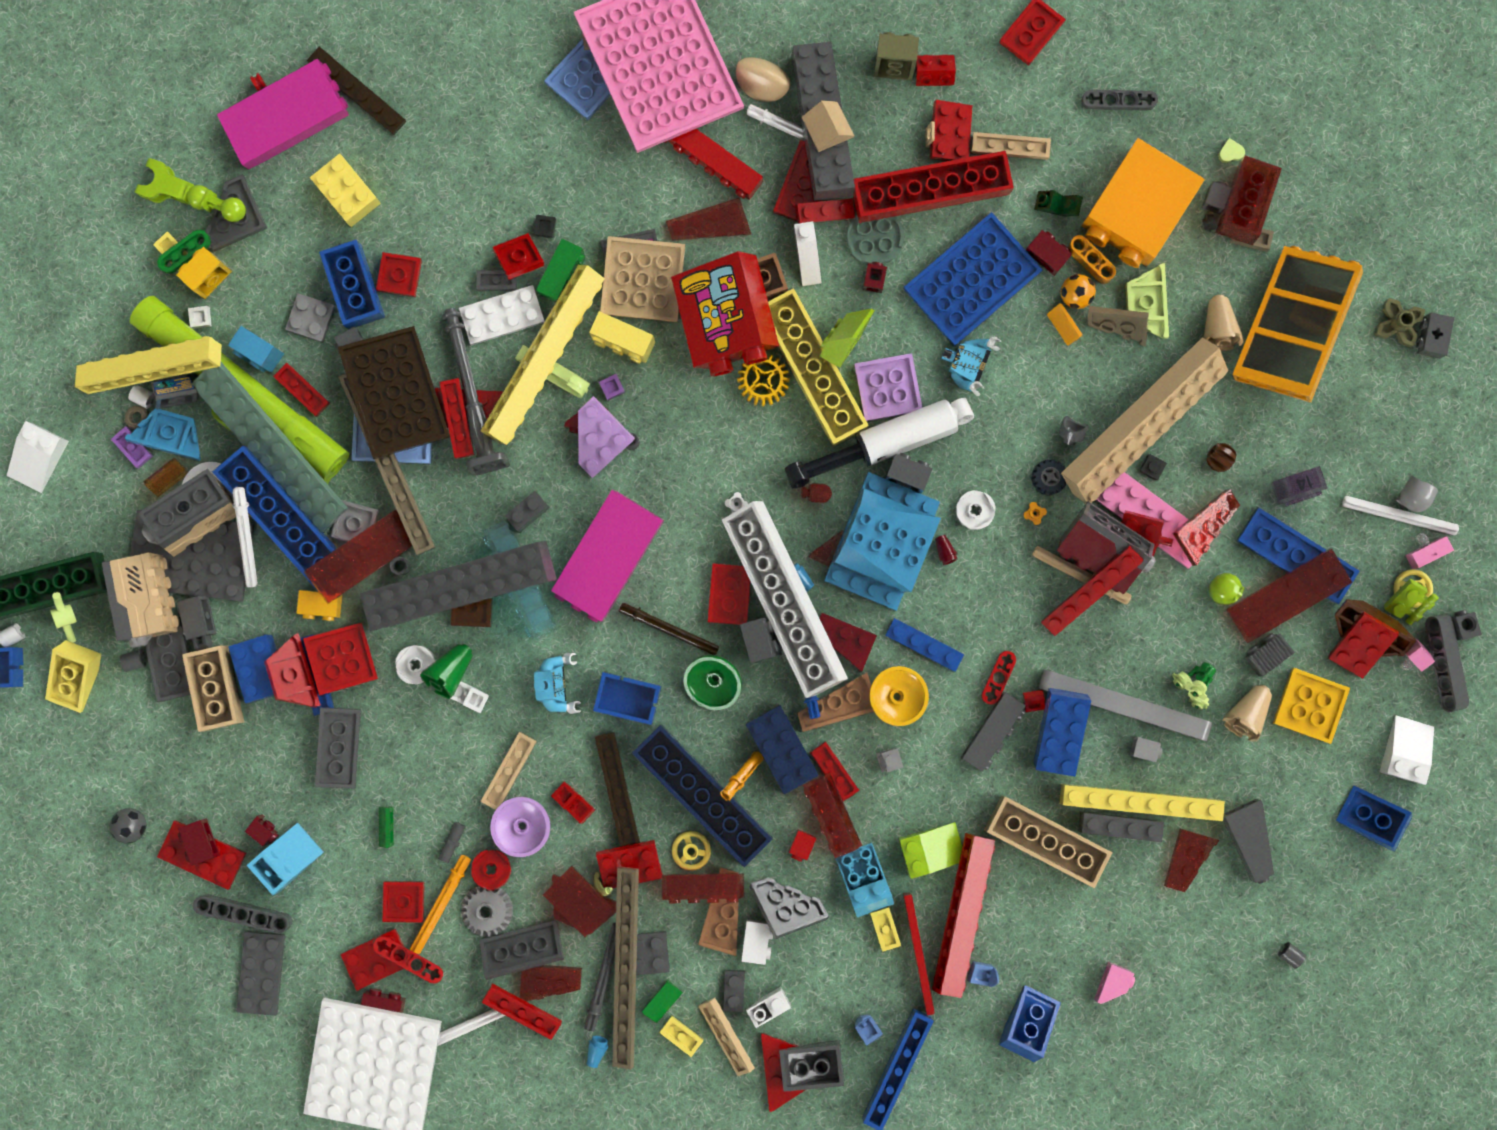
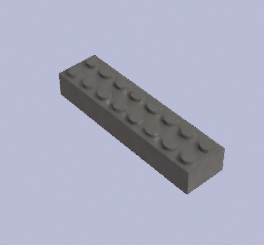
M821 42L793 45L791 60L814 201L852 197L855 184L848 141L846 140L818 152L802 120V116L821 101L838 102L842 110L832 43Z

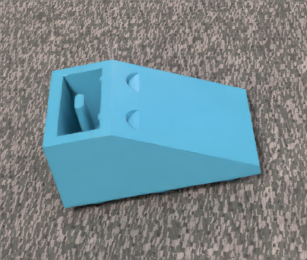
M297 823L256 856L247 867L268 891L275 895L281 892L324 852L301 825Z
M872 843L835 856L857 917L894 904L892 894Z

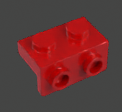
M917 55L916 86H953L955 84L956 66L954 55Z

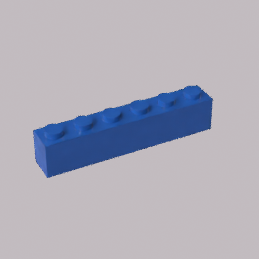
M913 1007L862 1116L864 1124L876 1130H883L934 1022L932 1016H927L926 1013Z

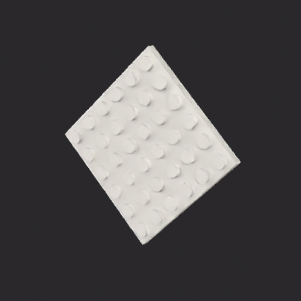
M324 998L321 1003L303 1114L381 1130H423L442 1021Z

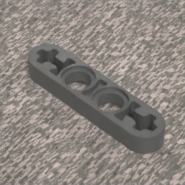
M1088 90L1084 93L1081 102L1086 109L1152 110L1158 103V96L1153 91ZM1089 95L1092 96V99H1099L1100 95H1102L1101 104H1099L1100 100H1094L1090 104L1089 100L1086 99H1088ZM1138 96H1141L1140 100H1145L1147 96L1150 97V100H1153L1150 105H1148L1147 101H1141L1140 105H1137L1139 101ZM1105 97H1114L1115 103L1112 105L1107 104ZM1124 97H1133L1134 104L1127 105L1124 102Z

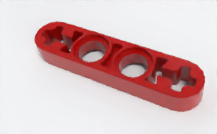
M382 936L375 938L373 941L372 949L377 955L429 983H438L443 978L442 968L391 939ZM384 940L385 946L391 948V945L395 946L390 951L389 957L386 956L389 951L385 949L378 951L379 946L376 945L377 942ZM398 949L404 952V958L401 961H396L393 957L394 952ZM414 959H419L422 963L421 968L417 971L411 968V962ZM426 963L429 964L427 969L431 971L437 969V978H433L431 980V975L427 972H424V975H421V973L425 970Z

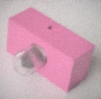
M1419 533L1415 538L1419 548L1405 556L1411 568L1417 569L1454 551L1447 536L1430 542L1426 534Z
M1416 638V643L1406 653L1407 657L1400 662V667L1404 671H1409L1414 666H1417L1422 672L1435 661L1431 653Z

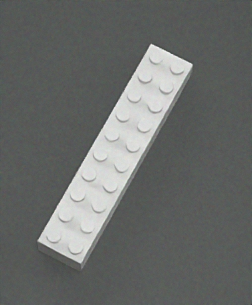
M753 501L722 519L805 697L816 696L847 680L848 677L764 502Z

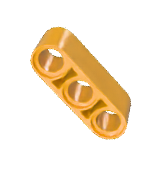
M1082 235L1073 237L1068 244L1072 257L1099 283L1106 284L1110 282L1116 275L1115 266L1087 238ZM1073 243L1081 244L1082 250L1075 249ZM1088 256L1094 257L1095 260H1096V263H1094V264L1090 263V262L1088 261L1087 257H1088ZM1101 270H1107L1110 276L1104 277Z

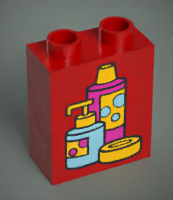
M737 251L671 277L694 368L709 369L712 377L725 375L734 371L732 362L741 359L744 360L745 365L763 362L768 359L766 351L779 346L756 255Z

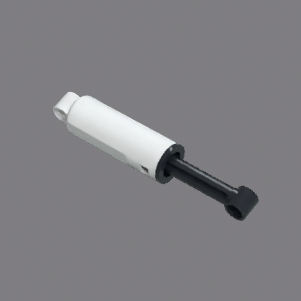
M966 398L957 399L951 404L944 399L856 433L855 439L857 444L805 464L802 462L789 464L785 468V473L791 487L796 489L808 484L810 478L862 458L868 467L892 458L895 454L905 453L954 434L958 431V425L970 422L974 418V414Z

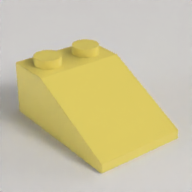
M67 640L52 649L45 700L79 713L83 712L99 671L101 653Z

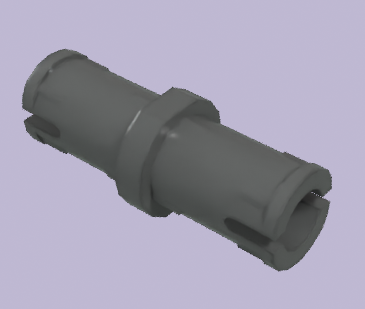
M459 822L454 823L448 837L444 839L445 844L438 857L439 860L449 863L455 848L459 847V840L466 827Z

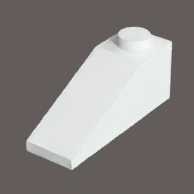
M812 221L794 224V236L802 286L822 284L814 223Z

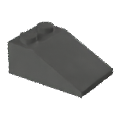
M840 1040L817 1042L779 1050L784 1092L844 1086L845 1080Z

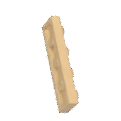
M973 132L971 153L990 154L1006 151L1008 157L1048 160L1051 139Z
M522 732L518 733L480 802L495 810L504 802L536 745V740Z
M713 998L701 1003L698 1007L737 1076L750 1073L755 1067L717 1000Z

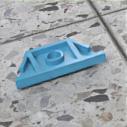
M155 408L146 419L137 425L138 427L130 435L127 434L125 436V440L131 443L197 461L201 459L194 418Z

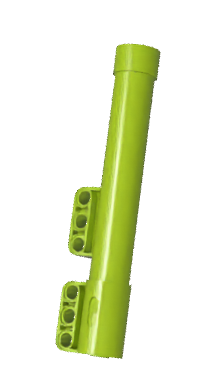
M154 295L143 299L134 308L129 321L131 325L146 337L152 338L162 347L168 346V344H178L186 340L202 338L199 333L177 317L171 308ZM221 352V362L328 484L347 462L349 452L305 416H300ZM204 370L196 371L194 373L199 376ZM211 409L212 416L224 427H226L229 431H231L225 425V423L219 418V416Z

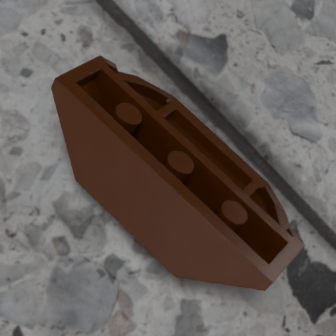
M1346 599L1335 613L1340 637L1346 634L1363 611L1399 631V636L1381 657L1405 656L1416 643V639L1398 620L1363 600Z

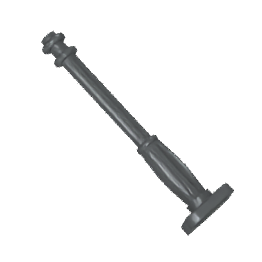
M456 308L446 309L442 319L447 321L448 324L445 327V331L450 333L467 401L465 409L467 411L469 430L477 453L476 458L466 462L467 470L476 476L507 468L510 466L508 457L503 452L495 453L493 451L492 438L481 432L487 418L483 405L478 400L461 331L464 328V324L459 323L458 320L461 317V313L456 311Z

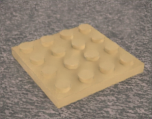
M608 236L604 269L605 279L603 280L600 312L609 316L678 323L679 307L671 277L683 272L686 245Z

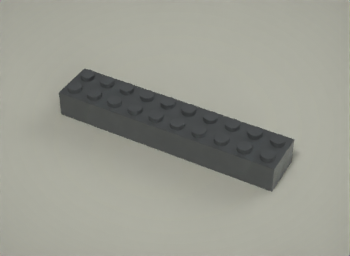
M541 541L362 592L360 597L369 630L375 631L557 580L547 541Z

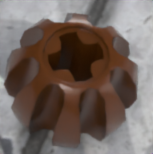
M1217 443L1208 452L1206 461L1212 470L1225 472L1233 466L1237 455L1231 445Z

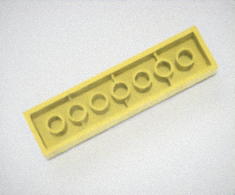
M794 288L770 300L768 303L779 343L778 347L832 446L834 447L855 436L856 433L866 430L869 425L837 366L820 357L823 350L820 346L823 341Z

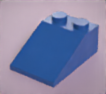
M1353 786L1336 821L1395 852L1412 819V812Z
M1024 985L1004 1026L998 1045L1032 1062L1042 1059L1061 1002Z

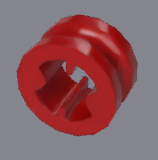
M256 73V77H250L257 91L267 87L259 73Z

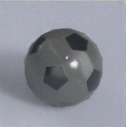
M133 808L119 810L113 815L109 824L112 837L124 844L134 843L141 839L147 827L144 815Z

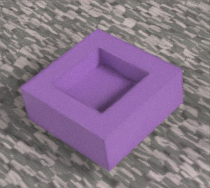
M617 374L599 382L607 400L625 393Z

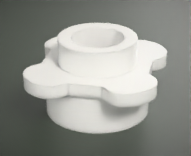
M739 492L734 493L733 497L725 501V506L729 507L732 513L748 505V502L743 500Z

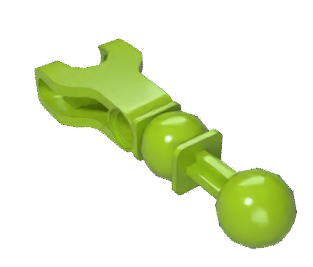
M148 158L145 166L153 170L155 174L154 180L148 185L138 184L134 191L140 197L154 203L173 199L188 204L197 210L211 212L212 209L221 211L224 219L230 222H238L246 214L245 205L240 199L233 197L225 200L219 199L217 194L207 187L194 185L175 177V173L170 167L152 158Z

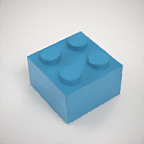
M240 326L228 346L234 349L232 351L233 354L263 373L266 370L272 373L284 355L283 352Z

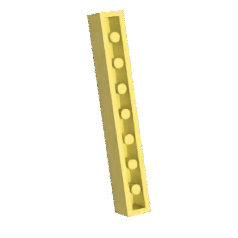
M204 336L197 340H186L183 343L168 344V346L154 347L151 350L136 351L128 355H118V357L103 358L100 361L86 362L76 367L75 387L86 394H92L220 367L222 345L212 337Z
M1061 784L1059 804L1223 821L1225 801Z

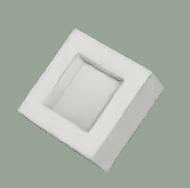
M210 307L188 308L189 323L192 329L212 326Z

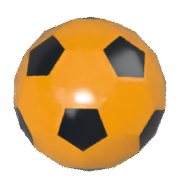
M1072 275L1062 284L1061 298L1067 306L1073 309L1085 308L1095 298V284L1085 275Z

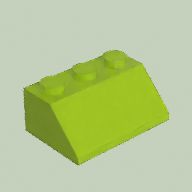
M871 308L850 312L843 319L839 318L820 346L823 348L820 357L840 368L861 338L875 310Z

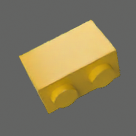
M299 590L297 614H302L304 619H315V616H322V620L334 621V617L340 618L343 594Z

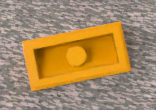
M1058 304L1047 313V316L1067 346L1080 339L1082 333L1063 304Z

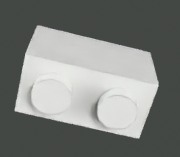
M747 919L742 962L765 965L766 959L770 960L771 947H768V940H772L773 935L766 921Z

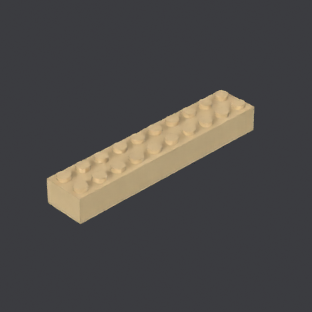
M1201 338L1061 473L1074 496L1085 504L1087 501L1090 503L1095 501L1121 474L1126 472L1129 466L1138 460L1149 447L1153 446L1177 420L1181 419L1205 393L1209 392L1226 375L1228 369L1219 347Z

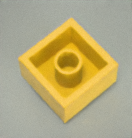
M203 247L193 254V258L188 263L180 267L176 276L192 291L206 299L232 271L214 254Z

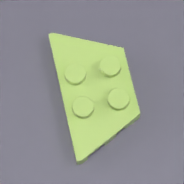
M1162 263L1158 267L1125 284L1127 310L1149 313L1148 332L1163 339H1168L1165 263Z

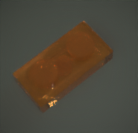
M174 457L143 482L150 491L159 497L185 477L188 470Z

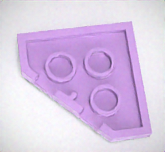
M594 396L578 410L579 465L593 478L634 440V437Z

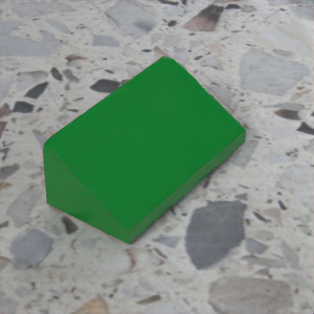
M379 807V847L390 848L394 845L393 808Z
M667 980L641 1012L658 1023L683 992L671 981Z

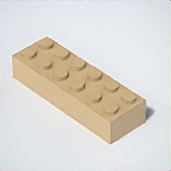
M1001 795L984 829L987 833L1093 888L1096 887L1113 853Z

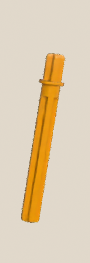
M460 855L454 868L450 869L451 874L410 947L412 952L420 954L461 878L465 877L464 873L471 862L468 856Z

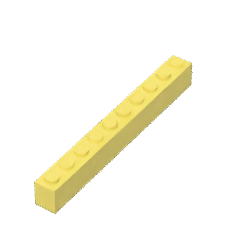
M578 265L482 427L481 432L496 442L507 445L512 441L515 435L514 432L524 421V415L534 404V398L537 393L542 390L545 379L552 373L555 362L562 356L565 345L572 339L575 328L582 322V316L592 305V299L595 294L602 288V282L605 278L588 265Z

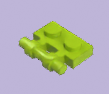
M1410 578L1384 604V609L1400 619L1405 614L1409 615L1405 621L1407 624L1412 625L1415 621L1418 622L1427 610H1431L1435 606V602L1439 597L1434 593L1429 597L1425 596L1428 593L1427 588ZM1417 602L1421 603L1417 609L1413 608Z

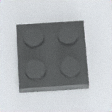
M666 931L637 934L636 975L670 972Z

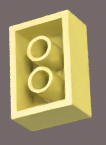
M340 153L310 177L350 227L354 226L381 204Z
M600 311L589 332L592 340L595 341V345L601 348L608 346L613 349V353L619 356L626 354L630 357L631 361L637 364L647 362L655 344L652 334Z

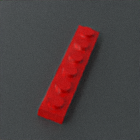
M1129 545L1043 618L1041 623L1056 636L1143 562V558Z

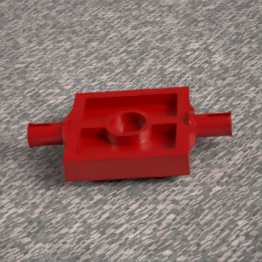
M1125 510L1121 523L1154 544L1153 557L1159 544L1172 547L1173 539L1162 536L1164 520Z

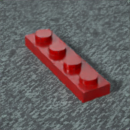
M456 378L439 382L454 458L460 459L474 456L475 452L460 379Z
M493 983L482 999L483 1004L552 1040L562 1023V1020Z

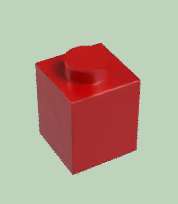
M798 829L789 849V853L792 854L791 858L800 862L803 859L808 860L817 838Z

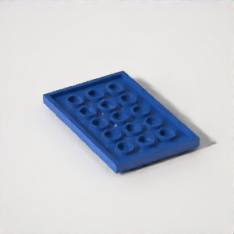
M991 212L904 286L903 289L955 347L1039 275L1043 269Z

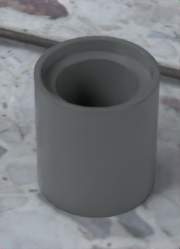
M396 557L390 562V570L396 575H406L411 569L410 562L405 558ZM399 561H403L405 564V568L401 572L396 569V564Z
M138 650L120 655L122 669L127 672L146 667V662L143 659L144 652Z
M1290 942L1284 944L1285 948L1282 952H1278V956L1294 969H1297L1304 962L1306 954Z

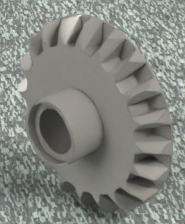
M477 886L469 891L461 905L463 922L474 934L490 937L499 934L509 925L513 915L512 901L502 888L489 891ZM483 906L490 908V916H485L482 913Z

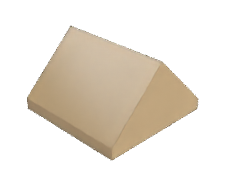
M821 101L802 116V120L818 152L854 138V134L838 102Z

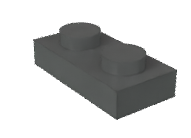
M477 270V291L517 290V277L508 280L504 270Z
M725 970L723 1011L743 1012L745 971Z

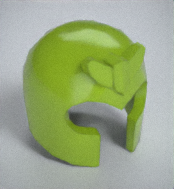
M1223 573L1217 575L1211 581L1209 595L1215 603L1229 605L1242 597L1245 588L1236 575Z

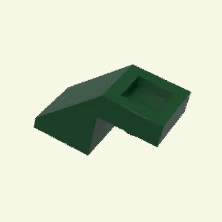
M1055 190L1038 191L1034 210L1064 217L1079 216L1083 197L1080 195L1063 196Z

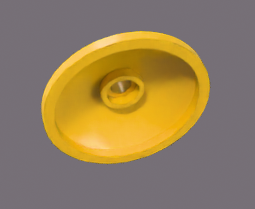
M896 666L888 668L876 676L870 688L869 699L871 707L879 719L893 726H905L917 721L923 715L928 705L929 693L924 679L916 671L907 667ZM895 693L900 695L898 701L893 698Z

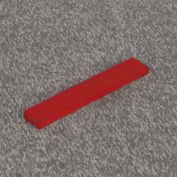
M910 892L903 893L925 1012L927 1016L933 1015L935 1013L913 897Z

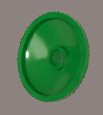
M713 655L698 657L689 664L684 673V687L688 696L703 708L723 710L732 706L740 696L742 690L740 674L724 658Z

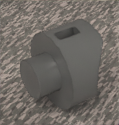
M1065 416L1059 429V435L1063 437L1065 444L1075 445L1076 442L1084 440L1089 425L1077 423L1069 416Z

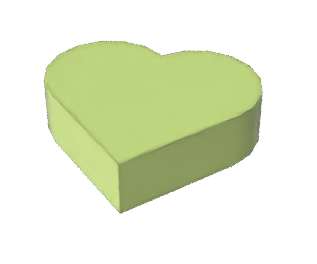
M1229 138L1219 152V160L1223 163H1229L1232 160L1239 161L1244 157L1245 149Z

